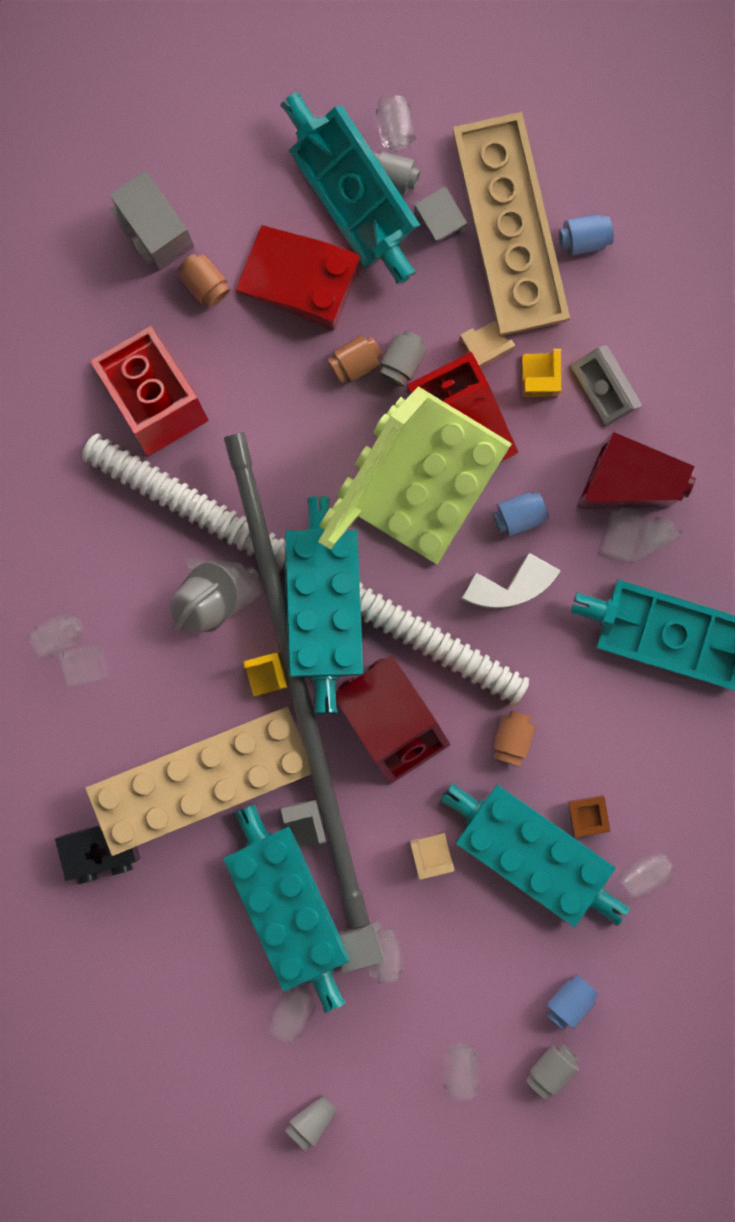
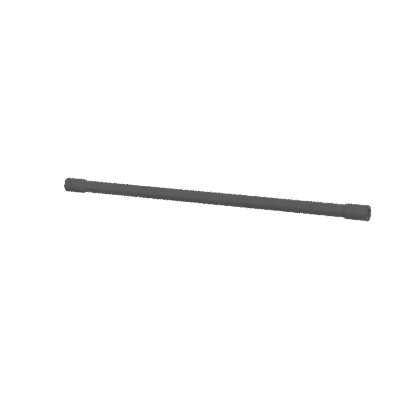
M245 432L224 437V442L231 468L235 473L342 892L341 899L349 928L362 927L369 924L370 921L363 894L359 889L306 678L289 677L286 599L252 470V459Z

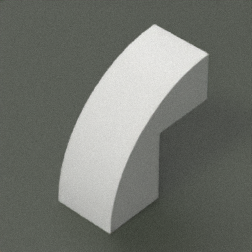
M528 553L507 590L476 573L461 600L484 608L498 609L516 606L542 593L556 579L561 570Z

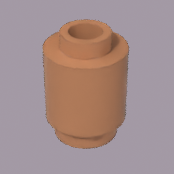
M192 254L180 264L179 269L181 272L178 278L200 304L205 303L208 308H212L230 292V288L226 285L227 279L205 254L198 257Z
M361 334L333 351L334 356L327 359L341 384L348 380L352 383L380 366L378 358L383 354L373 337L366 340Z
M511 711L509 717H501L493 744V749H496L493 758L518 766L522 765L523 758L527 759L536 730V725L530 724L531 716Z

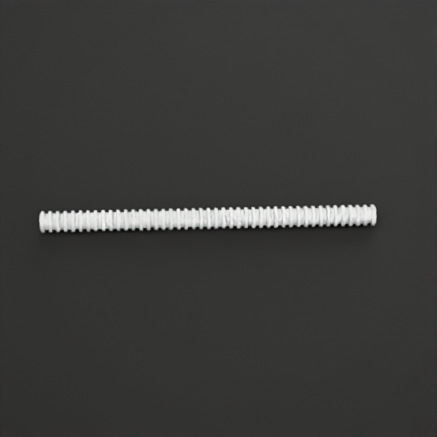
M99 433L93 435L88 440L81 455L83 462H92V467H101V472L104 474L110 472L111 478H120V482L123 485L129 483L132 490L138 488L141 495H150L151 501L159 500L160 506H169V511H178L181 518L187 516L190 523L193 524L196 521L199 523V528H208L209 534L212 535L215 532L218 534V539H227V544L230 546L233 544L238 545L237 550L242 551L245 549L250 557L255 555L245 516L239 518L236 511L233 510L230 513L227 511V506H218V501L215 499L209 501L208 495L203 494L200 496L197 489H188L189 485L187 483L179 484L178 478L174 477L171 479L169 478V473H160V468L157 466L151 468L150 462H141V458L137 455L132 457L129 450L121 451L120 445L116 444L113 446L111 445V440H102V435ZM272 532L269 537L278 572H285L284 539H276V534ZM360 583L361 616L364 617V622H373V627L376 629L379 626L384 629L383 633L387 634L390 632L394 634L392 638L395 640L398 637L403 639L402 644L407 645L410 643L413 645V650H422L423 656L429 654L432 656V661L436 662L437 659L441 661V666L446 667L448 665L452 667L451 671L453 673L456 671L461 672L462 678L465 679L468 676L471 678V683H480L481 689L484 690L487 687L490 689V694H499L502 701L505 699L510 700L509 704L511 706H515V704L520 702L529 686V678H520L517 671L511 673L508 666L502 668L499 666V661H490L489 655L481 656L480 650H471V645L468 643L465 646L460 644L461 639L456 638L453 640L450 638V633L443 634L440 632L441 628L436 627L434 629L430 627L431 622L423 623L421 621L422 617L417 616L415 618L411 616L412 612L410 610H407V612L402 611L401 605L398 604L395 607L392 605V600H383L382 594L379 593L376 596L372 593L373 589L368 588L366 590L362 588L363 584Z

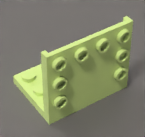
M418 386L406 400L400 397L395 406L393 405L388 413L383 415L373 434L378 436L374 446L370 448L366 445L355 463V466L360 468L355 479L353 480L350 477L346 479L337 494L339 499L333 508L328 510L319 527L324 532L318 542L327 548L332 549L359 516L438 565L512 443Z

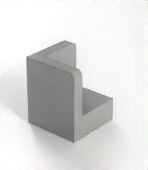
M446 186L415 204L414 215L420 225L425 223L435 241H440L456 231L459 235L466 231L467 222Z
M317 798L284 806L280 809L283 822L286 823L287 827H290L299 847L315 843H327Z
M379 920L362 927L350 928L339 932L351 959L349 962L341 965L343 974L384 961V953L377 934L381 928Z

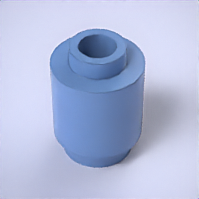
M599 214L565 220L563 228L558 231L560 246L562 250L567 249L570 256L604 250L606 245L613 244L614 240L613 227L609 216L601 217Z
M526 492L497 504L498 511L493 513L499 532L506 531L509 537L542 525L541 521L549 518L545 503L539 492L534 494Z
M576 974L571 981L567 979L546 1004L551 1009L547 1016L562 1030L568 1025L575 1029L596 1004L593 1000L599 993Z

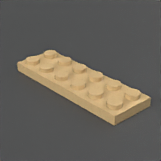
M518 112L453 127L452 133L499 336L569 321L570 314L523 113Z
M287 706L88 786L85 790L110 853L114 856L311 775L305 747Z

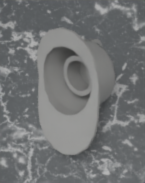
M212 562L201 563L182 582L170 602V611L175 620L172 625L174 630L182 628L189 633L213 632L234 611L238 603V590L235 580L225 568Z

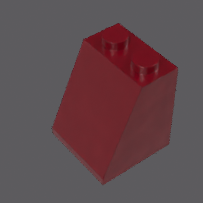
M613 432L601 447L577 507L582 509L670 507L678 501L681 502L684 497H689L696 478L691 476L695 466Z
M393 655L386 659L383 658L375 661L367 672L357 678H351L343 682L338 691H336L337 704L377 766L391 784L451 745Z

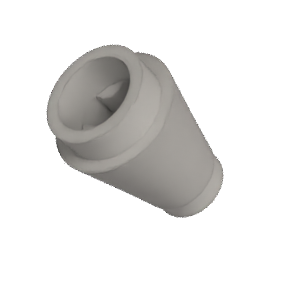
M322 1095L318 1100L290 1119V1125L285 1131L306 1151L311 1145L315 1147L334 1117L333 1115L338 1110Z

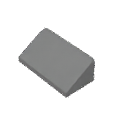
M608 346L598 347L570 365L605 427L642 406Z

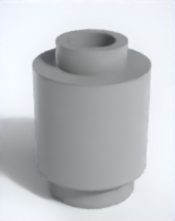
M384 151L381 154L374 153L400 194L407 195L409 189H416L421 171L415 168L416 160Z
M405 331L403 335L396 333L380 363L382 369L379 374L388 381L404 387L408 380L411 381L427 352V349L422 345L424 339L410 331Z
M564 1044L560 1048L552 1045L530 1069L531 1075L526 1081L536 1093L548 1100L552 1095L557 1096L578 1073L580 1069L576 1063L579 1058Z

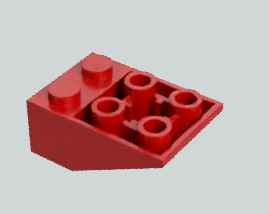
M472 352L407 384L406 392L409 396L419 386L512 443L502 461L519 453L489 383Z

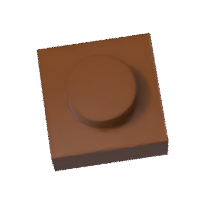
M604 795L568 801L573 837L611 832Z

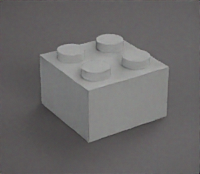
M146 170L110 194L115 205L110 211L127 237L132 233L135 235L131 240L147 265L154 262L157 268L162 270L194 247L188 229Z

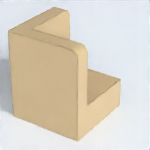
M496 321L477 331H474L472 328L460 335L458 341L465 354L473 353L481 369L512 353L515 348L512 340L507 341L505 336H499Z
M445 832L410 840L419 880L455 871Z

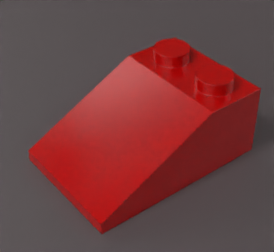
M261 225L235 291L335 330L359 270L360 255L328 242Z
M152 326L147 327L90 360L147 457L209 421L196 394Z

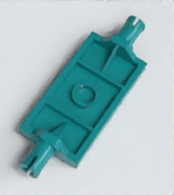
M299 92L289 95L286 98L288 103L283 101L280 106L297 129L295 133L297 143L288 151L354 252L360 255V261L365 268L371 267L382 259L397 285L410 279L409 275L413 276L416 274V270L413 269L399 246L401 241L420 226L414 214L342 105L333 107L325 116L319 118L313 116Z
M318 496L307 498L308 529L284 532L289 677L310 678L311 682H314V714L325 713V700L326 714L338 713L336 709L335 681H338L339 677L363 675L358 530H347L332 549L318 542L324 532L319 525L329 510L330 498L328 496H321V499H319V510Z
M619 579L616 580L611 598L607 602L576 592L573 602L586 605L587 608L574 604L571 606L570 614L598 621L600 626H602L596 649L735 691V615Z
M455 783L448 787V792L457 797L458 800L456 801L444 793L440 802L464 817L467 824L455 842L458 846L573 927H576L587 909L593 908L613 922L615 926L622 922L623 919L613 912L612 908L626 916L630 907L604 890V885L616 867L497 783L484 800L480 799L479 801L457 787Z
M253 804L244 808L243 811L240 810L234 813L247 839L246 847L223 858L283 992L306 981L308 984L312 983L323 1006L324 1013L330 1012L332 1009L346 1004L332 973L335 972L334 968L349 962L351 959L290 827L274 834L271 832L267 833L256 809L257 807Z

